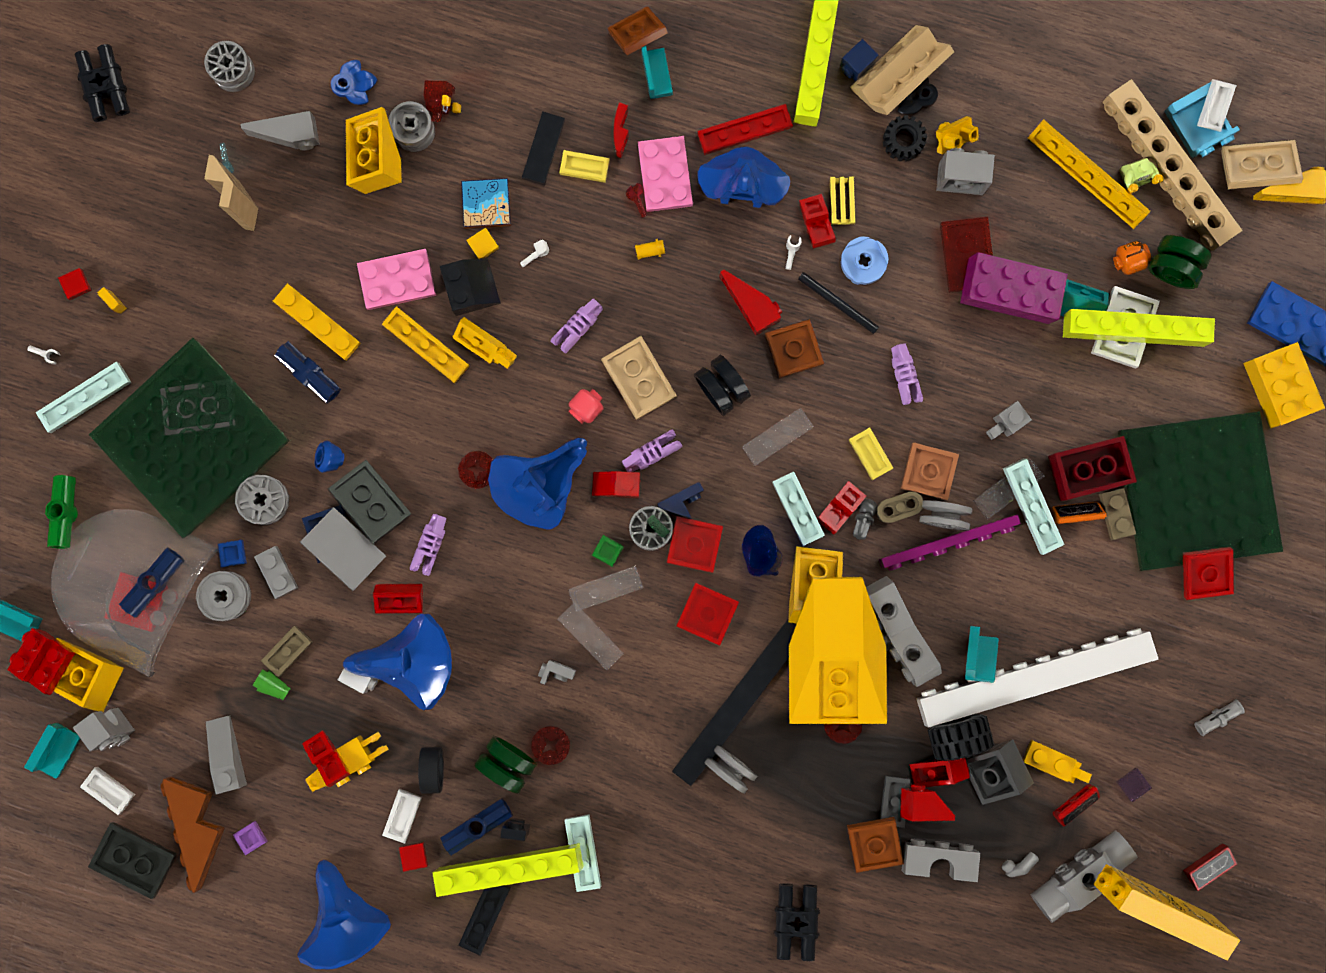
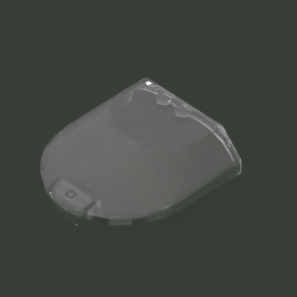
M129 509L103 512L84 521L71 532L70 548L59 549L51 575L53 602L64 625L79 640L148 677H153L155 673L153 671L155 660L167 633L200 572L219 550L217 547L149 513ZM169 547L182 556L185 562L168 580L165 589L152 599L137 618L126 613L119 603L135 586L138 577L143 572H146L162 552ZM151 576L148 580V585L151 589L156 585L154 576Z

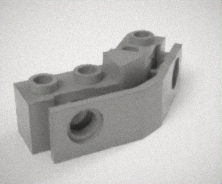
M885 576L867 586L866 589L886 644V651H890L895 662L899 661L908 682L911 681L913 685L918 687L942 674L940 663L915 626L894 582Z

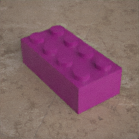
M978 252L969 257L960 303L1050 324L1060 318L1068 274Z

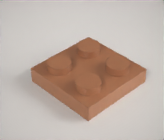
M912 443L900 489L947 501L959 454Z

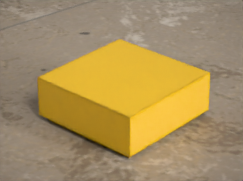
M486 228L466 240L478 259H484L499 249Z
M105 287L97 292L111 310L121 314L127 309L114 293Z

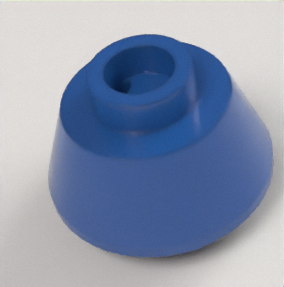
M324 441L319 444L315 453V467L320 472L334 471L343 465L344 453H342L341 448L330 441Z

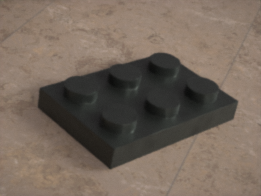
M367 460L363 461L328 488L331 495L373 545L411 516L410 511Z
M112 822L109 824L88 868L150 899H154L177 853Z

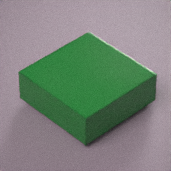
M603 535L592 556L613 567L624 546Z

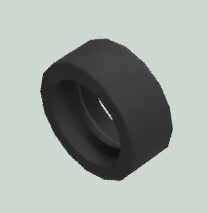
M422 747L418 765L420 792L422 794L441 793L444 777L442 748Z

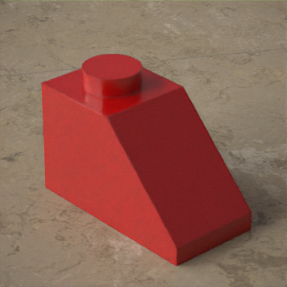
M593 472L592 496L639 498V472Z
M933 758L909 764L914 784H923L926 787L956 784L970 778L966 758L950 761H941Z
M911 784V788H901V818L910 821H955L953 812L935 791L925 789L926 785Z

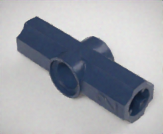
M289 341L279 347L274 356L285 367L293 372L292 375L305 387L314 391L327 404L338 396L341 388L332 379L327 377L323 373L324 370L312 359L304 356Z
M167 547L151 567L138 577L135 586L119 603L121 608L126 613L137 618L152 599L165 589L168 580L185 562L182 556ZM151 576H154L156 579V585L153 589L148 585V580Z
M501 798L440 837L446 851L452 856L511 818L513 814L508 804ZM479 821L483 826L482 832H474L471 828V822Z

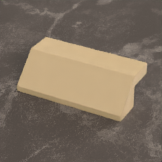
M916 25L850 88L875 112L888 115L950 57L954 50L949 44L937 42L928 27Z
M209 155L204 179L221 194L219 206L245 230L254 231L258 207L240 181L215 156Z

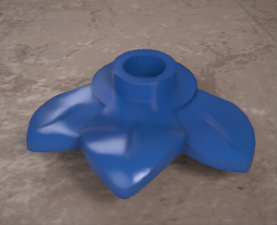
M351 60L343 64L340 74L332 78L331 89L337 96L346 97L353 104H367L368 96L366 91L376 84L377 78L368 71H361L359 60ZM345 82L347 86L341 87L338 83Z

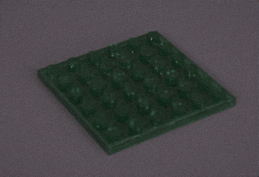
M191 338L89 434L182 538H187L238 490L243 481L252 477L290 441L195 338Z
M1260 411L1118 431L1119 437H1125L1137 480L1135 483L1127 484L1126 487L1130 512L1136 531L1134 537L1140 571L1183 565V553L1231 547L1233 549V558L1283 552Z

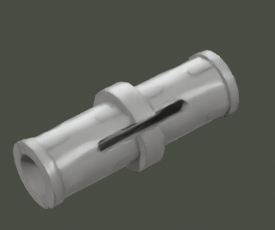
M1235 699L1221 709L1216 708L1212 710V714L1195 722L1194 725L1199 734L1205 736L1220 726L1225 727L1228 721L1244 714L1245 710L1241 703Z

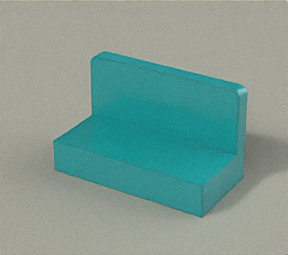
M646 46L642 47L641 55L650 99L673 95L665 49L660 48L647 51Z
M1067 279L1060 316L1064 317V314L1070 309L1106 311L1109 293Z
M0 599V632L22 642V637L32 628H39L43 618Z
M970 626L965 680L994 683L999 639L996 637L980 636V627Z
M59 723L48 724L24 768L31 772L41 770L53 778H59L78 745L80 737L77 733Z

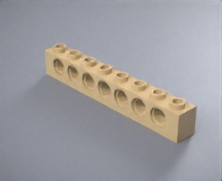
M1129 80L1110 93L1103 101L1105 111L1117 121L1121 133L1128 136L1134 151L1141 154L1143 158H1148L1149 162H1153L1157 167L1159 174L1164 178L1159 183L1164 191H1168L1173 198L1175 207L1178 210H1182L1187 217L1186 220L1189 226L1195 229L1201 236L1202 244L1211 251H1214L1243 231L1133 80ZM1124 107L1131 108L1133 114H1128ZM1138 125L1145 127L1147 133H1142ZM1152 144L1159 146L1160 152L1154 151ZM1166 163L1172 164L1174 171L1168 170ZM1180 181L1186 183L1187 190L1181 188ZM1194 200L1201 204V209L1195 207ZM1208 219L1215 223V228L1208 225Z

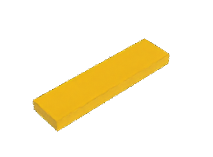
M397 306L382 323L386 329L454 384L470 366Z

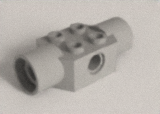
M1115 830L1092 848L1080 850L1075 854L1073 861L1068 865L1065 863L1055 870L1056 874L1049 881L1030 894L1036 905L1051 923L1067 912L1082 910L1102 894L1093 884L1106 864L1123 872L1124 868L1138 858L1132 847L1119 832Z

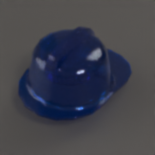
M764 525L752 527L746 533L742 543V551L749 573L753 576H777L779 574L778 569L783 561V555L775 543L772 532Z

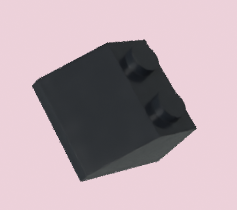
M488 258L464 259L440 266L450 305L455 316L501 304Z

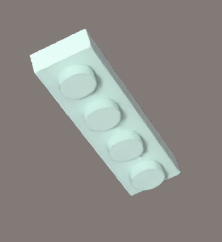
M115 362L43 407L36 414L47 432L53 433L132 382L120 363Z
M1023 458L1004 467V473L1040 554L1044 555L1063 546L1064 542L1028 460Z

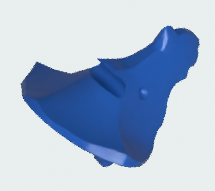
M750 147L735 148L725 154L716 156L711 161L701 165L698 171V183L702 191L708 198L717 200L720 198L721 204H728L730 198L752 201L755 208H760L762 203L765 205H776L788 193L790 186L789 176L776 163Z
M584 438L572 439L555 451L537 458L509 455L495 457L491 462L488 477L493 500L506 514L526 525L547 530L553 529L559 525L564 517L567 497L572 485V476L587 453V441Z
M426 613L417 615L400 634L382 645L348 656L343 661V667L355 675L382 680L401 690L419 709L430 710L445 693L451 675L452 658L450 646L443 629L430 614Z
M322 860L318 863L315 873L319 901L316 925L297 955L300 963L313 969L329 970L352 963L374 948L390 929L391 923L388 915L367 904L363 898L346 885L342 874L334 864L327 860Z

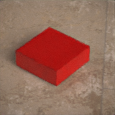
M80 268L58 277L69 300L92 291L83 270Z
M424 842L399 847L403 872L428 866Z

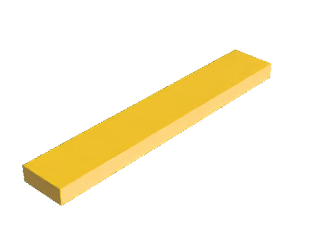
M1044 119L1028 137L1033 144L1133 229L1150 213L1146 206Z

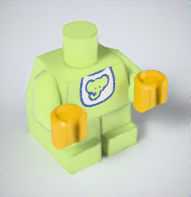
M1148 158L1124 165L1119 169L1125 187L1130 194L1137 192L1140 186L1150 183V178H1152L1153 184L1161 183L1164 179L1159 174L1154 163L1149 162Z

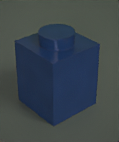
M862 39L842 58L841 70L846 77H852L857 81L876 63L879 55Z

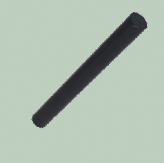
M803 272L799 277V281L874 334L879 328L878 325Z

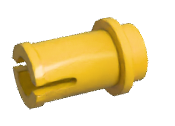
M657 238L655 242L635 245L638 260L656 255L661 257V254H665L663 240L658 241Z

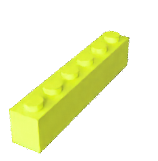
M814 0L793 123L817 126L838 0Z
M1070 309L1064 314L1063 338L1205 347L1214 342L1215 318Z
M580 843L443 866L432 873L436 896L439 897L579 873L584 866Z

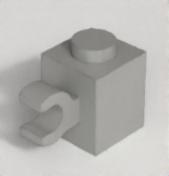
M1016 401L993 418L997 424L986 433L991 440L1002 432L1008 437L1032 419L1021 404Z

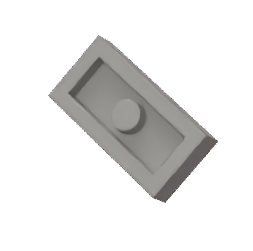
M274 546L254 556L275 599L298 589L278 546Z

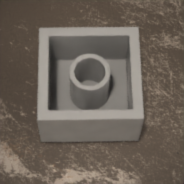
M961 148L947 150L939 162L936 191L983 195L992 184L995 155H990L987 151L982 150L974 151V153L964 152V149Z

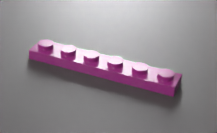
M1018 515L1009 516L878 560L881 568L888 567L889 571L902 567L901 562L910 560L911 564L925 560L924 555L932 552L934 556L947 553L946 548L955 545L956 549L970 545L969 540L978 538L980 542L993 538L991 533L1000 531L1001 534L1012 532L1015 530L1014 526L1021 523Z

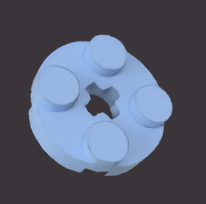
M869 237L853 239L847 244L841 254L843 273L852 283L857 285H867L876 282L882 277L887 268V250L882 243L869 239ZM861 255H864L865 258H870L871 261L868 262V266L865 267L863 264H859L858 261H860Z

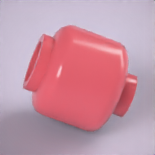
M581 389L570 400V410L568 412L581 424L584 422L591 423L603 411V405L600 402L603 398L594 389L590 392L586 389Z

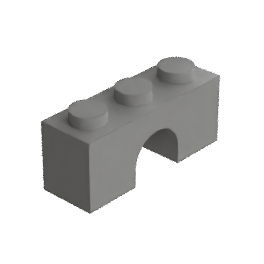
M119 708L110 709L106 713L102 711L93 712L73 727L90 752L99 749L104 751L115 746L120 747L131 739L129 735L135 731Z
M912 838L911 842H904V864L901 871L905 875L929 877L932 863L938 859H946L950 864L949 876L953 880L978 882L980 852L974 849L973 845L959 844V847H951L950 843L935 841V845L925 844L926 840Z

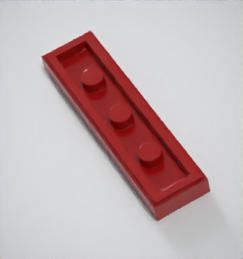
M783 104L699 130L697 134L703 153L706 155L793 127L787 105Z

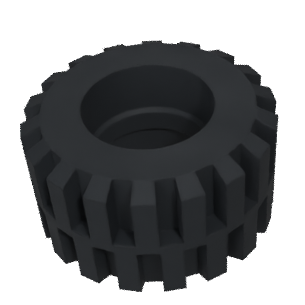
M982 714L955 719L932 726L927 730L936 760L950 761L974 756L991 749L995 745L987 716Z

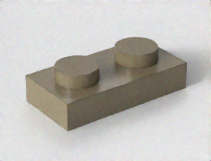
M1125 489L1099 494L1102 508L1107 515L1105 520L1110 539L1115 540L1135 535L1136 531Z
M293 626L261 662L277 677H281L313 641L297 626Z

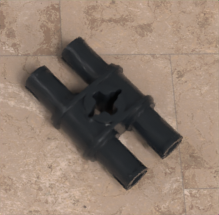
M103 44L97 47L102 63L100 68L93 69L88 51L82 50L74 54L79 69L77 78L81 82L84 93L83 100L88 103L94 122L107 120L102 100L108 97L112 99L116 115L123 116L130 113L125 97L127 87L124 85L121 76L122 69L115 61L110 44Z
M780 883L778 905L774 908L776 912V927L773 933L777 937L776 958L779 960L791 959V938L795 936L801 938V960L815 961L816 939L820 935L818 932V914H820V910L817 907V885H803L802 906L795 908L793 906V884ZM795 917H800V921L803 922L799 923L798 927H794V924L791 922L795 921Z

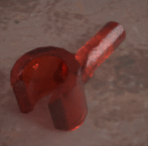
M637 183L634 187L630 186L627 189L626 197L635 202L641 218L647 216L640 199V195L643 193V186Z

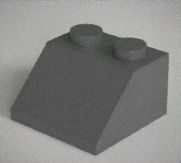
M1013 739L996 744L983 753L966 758L970 780L982 805L1020 795L1034 784Z

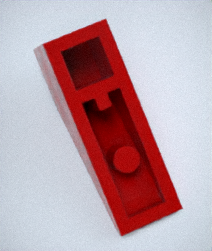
M726 270L720 272V279L756 336L780 322L782 311L776 301L772 302L768 296Z

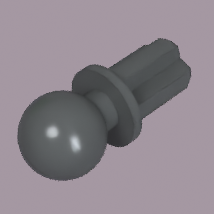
M865 499L859 505L860 513L855 517L856 524L853 536L858 540L866 539L870 525L874 523L872 517L877 512V504L871 499Z

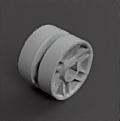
M232 41L217 42L209 48L205 55L204 64L207 73L223 90L238 92L248 87L252 82L255 74L254 64L243 48Z
M408 101L397 105L391 111L388 119L394 139L401 148L410 152H418L424 150L432 143L435 137V125L429 112L423 105Z
M647 506L639 509L632 516L629 532L632 540L638 547L647 551H655L663 548L670 541L673 524L670 516L663 509ZM649 524L656 527L655 532H647V526Z

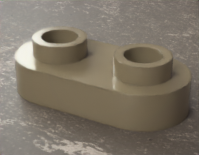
M907 492L886 499L878 504L877 517L884 523H893L916 515L923 509V498L916 492ZM907 500H912L914 502L913 508L907 507ZM886 507H889L892 510V514L890 516H887L884 513V509Z

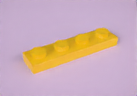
M288 283L273 300L275 304L345 361L361 344Z

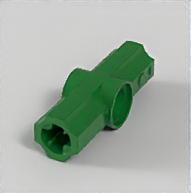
M55 475L53 477L51 501L45 509V514L49 519L47 547L70 548L72 523L78 516V510L74 506L76 477Z

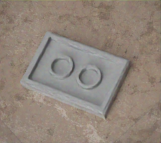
M334 507L300 541L309 552L352 591L386 557L383 552L373 545L369 539Z

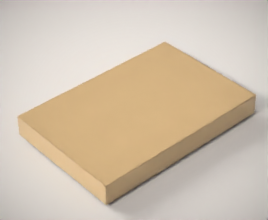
M1295 140L1222 146L1221 154L1228 189L1302 183L1303 175Z
M642 336L601 359L636 420L677 397Z

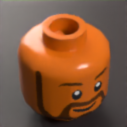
M1133 241L1119 246L1116 256L1113 257L1116 269L1122 270L1126 275L1145 270L1151 261V253L1148 246L1140 241Z

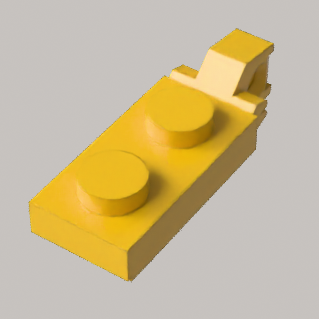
M465 317L460 320L453 339L490 364L492 362L500 363L508 369L514 363L517 355L510 349H507L505 344Z
M1033 740L1030 741L1023 757L1024 763L1066 782L1074 783L1077 778L1089 783L1092 774L1080 769L1082 763L1077 762L1076 759Z

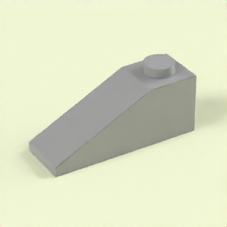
M310 111L241 124V129L248 136L291 148L310 150L314 146L320 145L315 117Z
M231 716L206 721L210 772L215 793L220 794L246 786L247 782Z

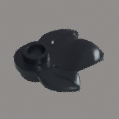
M927 77L900 103L897 111L901 114L912 115L918 113L923 106L933 105L938 98L937 88L929 82ZM925 91H929L930 95L927 97H923L922 93Z

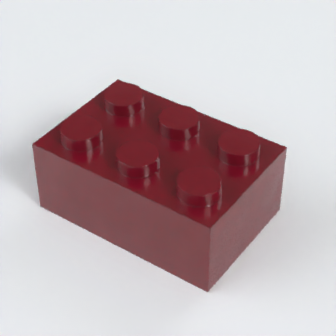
M1124 436L1048 456L1060 502L1137 482Z

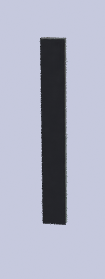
M789 619L785 621L672 770L674 774L688 785L692 786L707 766L704 763L705 760L714 757L716 754L714 751L717 745L721 747L789 658V643L796 626L794 623H789Z

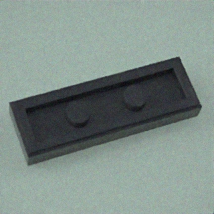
M542 111L522 179L545 186L565 118Z
M503 885L483 890L458 946L481 955L511 889L510 886Z

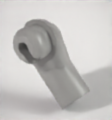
M1029 852L1018 864H1014L1012 860L1005 861L1002 869L1006 872L1005 875L1009 877L1026 875L1039 861V858L1034 853Z

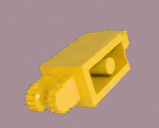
M379 732L365 740L360 735L336 749L348 768L350 775L356 771L358 775L371 768L369 763L374 761V758L389 750L385 745L377 748L373 753L370 752L367 745L379 740L381 737ZM318 769L305 779L312 792L326 786ZM349 776L336 783L337 787L350 781Z

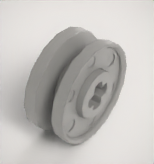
M254 475L240 484L236 492L235 504L238 513L245 520L253 524L269 525L279 521L285 515L289 507V495L286 487L279 480L268 475ZM260 495L267 496V498L264 500L265 505L258 504V502L261 500L259 497Z
M922 501V507L932 511V514L920 516V523L946 529L970 530V524L960 520V517L972 515L973 509L971 507L940 501Z
M218 571L202 579L197 588L196 601L198 608L204 616L215 621H229L238 618L246 612L251 601V590L249 584L241 575L230 571ZM221 592H227L225 595L227 600L220 599L222 597L220 595Z
M717 745L714 751L721 759L717 762L707 758L704 763L720 778L745 794L748 788L741 781L742 778L746 777L749 780L755 781L758 776L742 761Z

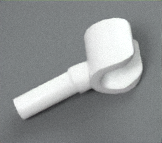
M791 235L788 237L786 247L789 251L785 268L787 270H791L795 252L800 248V237L797 245L791 244Z
M540 240L534 243L536 251L520 262L522 267H525L538 257L546 256L549 253L547 242Z
M31 345L28 346V351L41 355L50 364H57L51 361L49 356L52 353L60 355L58 351L53 349L46 351Z

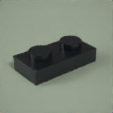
M511 818L510 822L506 821L503 825L500 838L525 841L529 835L530 824H525L523 819Z

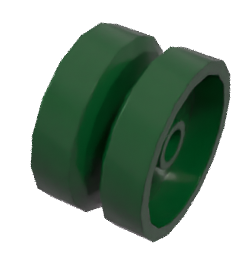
M1166 235L1162 237L1157 247L1159 254L1153 256L1149 265V271L1156 278L1167 284L1184 289L1198 288L1203 277L1201 270L1207 269L1212 254L1204 246L1193 240L1175 235Z
M493 735L486 746L491 755L481 754L474 766L494 783L508 791L519 794L525 784V780L520 774L531 775L537 763L516 746Z

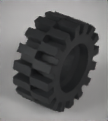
M904 115L903 118L898 116L887 126L883 135V147L886 146L885 152L887 154L890 152L891 158L897 157V161L905 159L906 162L911 158H916L923 150L927 139V134H925L926 128L925 126L921 127L922 122L920 120L918 122L915 121L916 117L912 116L909 119L908 115ZM903 130L910 132L913 136V143L906 147L899 145L896 141V134Z

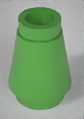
M263 669L252 685L257 688L256 691L278 699L280 698L281 700H284L291 689L270 670L267 672Z

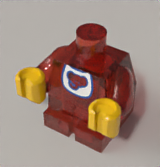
M425 80L426 109L432 112V121L441 122L442 114H448L451 110L453 113H461V105L451 101L452 94H455V87L447 81Z

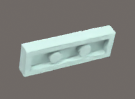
M795 472L773 481L774 488L802 546L825 536Z
M590 815L566 818L565 826L568 844L580 843L584 866L579 873H574L576 891L599 889L602 886Z

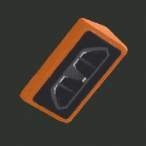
M1099 502L1052 507V516L1055 524L1100 520L1107 517Z

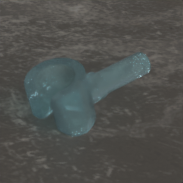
M220 143L221 158L223 160L221 163L233 173L234 168L227 157L225 143Z

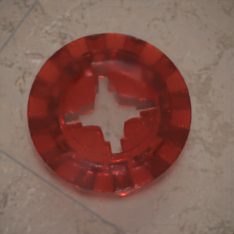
M474 451L461 458L458 471L462 482L468 487L475 489L488 486V477L491 462L493 461L492 457L485 452ZM477 460H479V466L487 471L479 472L477 480H475L474 472L467 470V468L475 467Z
M824 724L829 738L837 743L847 744L852 742L862 732V724H848L849 733L843 728L835 731L840 724Z
M544 727L533 737L532 752L536 759L543 764H558L569 753V738L559 727ZM544 737L550 741L559 739L555 745L558 754L552 749L543 752L547 745Z

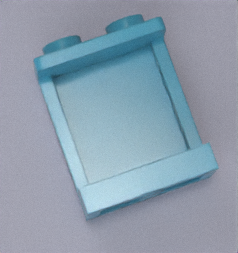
M1211 82L1172 103L1164 111L1192 159L1198 155H1201L1202 158L1215 151L1214 146L1219 143L1222 146L1230 143L1235 139L1233 135L1240 130L1238 126L1232 128L1226 118L1221 132L1197 126Z

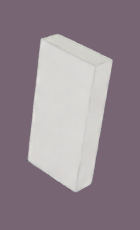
M1212 79L1197 126L1221 132L1236 85Z
M94 767L80 786V788L117 815L123 813L136 795L99 767Z
M399 789L382 836L405 844L422 796Z

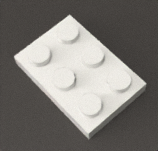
M1114 286L1106 311L1156 315L1160 301ZM1095 340L1091 354L1136 369L1139 367L1146 343Z

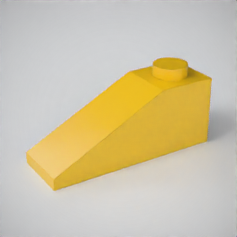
M1312 167L1310 170L1302 172V183L1269 186L1253 195V200L1324 204L1326 203V170L1324 167Z

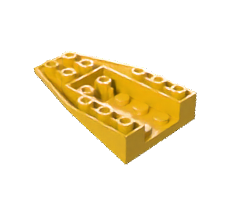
M813 577L789 643L790 724H887L886 644L863 577Z

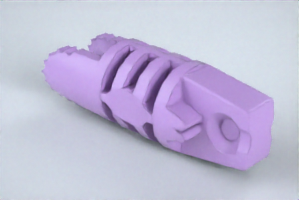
M594 299L589 301L584 307L582 306L578 309L576 314L567 321V324L552 337L551 342L554 345L562 343L560 349L567 353L580 337L589 330L590 326L596 322L597 316L603 310L602 306Z
M906 344L896 345L891 348L893 356L892 365L893 369H895L894 373L898 382L902 404L907 405L911 403L912 398L916 403L922 402L923 396L915 366H913L912 356L909 354Z
M669 430L653 439V441L644 444L641 448L631 452L632 455L622 461L626 471L643 470L649 467V465L658 462L661 458H665L681 449L682 444L679 441H674L663 448L661 447L675 438L674 430Z
M433 514L429 524L425 525L418 548L411 562L410 570L418 571L423 557L426 555L422 574L430 575L437 557L436 554L439 551L445 534V530H443L446 522L445 517Z

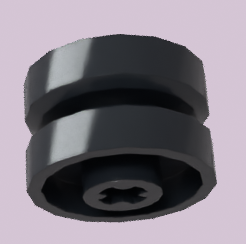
M720 354L711 361V368L714 374L709 369L702 367L694 373V378L716 410L722 416H725L734 409L731 398L737 403L742 404L751 397V394L739 373Z

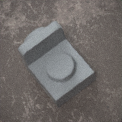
M549 660L547 664H542L538 676L542 678L540 683L544 685L548 680L550 672L554 673V678L567 682L568 678L571 680L574 678L577 670Z

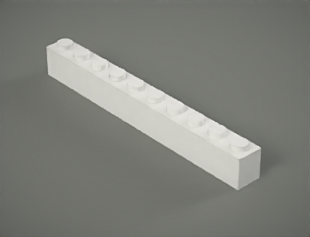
M1141 628L1127 631V636L1121 638L1118 635L1104 638V643L1096 645L1095 641L1081 645L1082 649L1074 652L1072 648L1059 651V656L1050 658V655L1038 657L1035 659L1036 663L1027 665V662L1013 665V670L1005 672L1004 668L996 670L994 683L967 680L968 683L959 685L958 682L944 685L945 690L936 692L935 689L921 692L922 696L916 699L924 726L932 727L1158 660L1150 631H1141Z

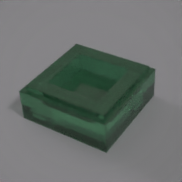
M654 515L647 520V524L661 538H665L670 533Z

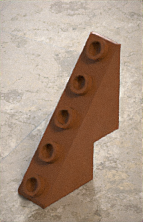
M168 777L163 779L161 791L163 796L167 797L169 805L167 807L168 817L170 820H173L175 827L173 831L174 839L177 844L179 843L181 849L180 861L182 866L186 867L188 875L186 877L187 887L195 893L202 889L225 828L203 820L213 792L177 778Z

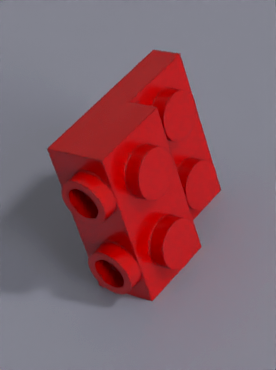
M32 628L23 635V644L19 651L11 655L9 659L10 666L7 670L21 681L29 682L42 693L51 695L74 657L75 652L46 631Z

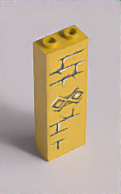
M1108 864L1105 865L1093 884L1118 910L1225 960L1229 959L1240 942V939L1212 914Z

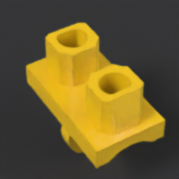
M966 116L951 124L944 122L938 127L936 131V137L939 141L937 153L944 154L952 148H961L966 142L973 143L978 140V127L972 125L971 117Z

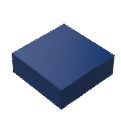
M243 540L218 544L221 567L247 564Z

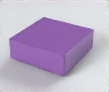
M256 821L233 834L245 855L268 842Z

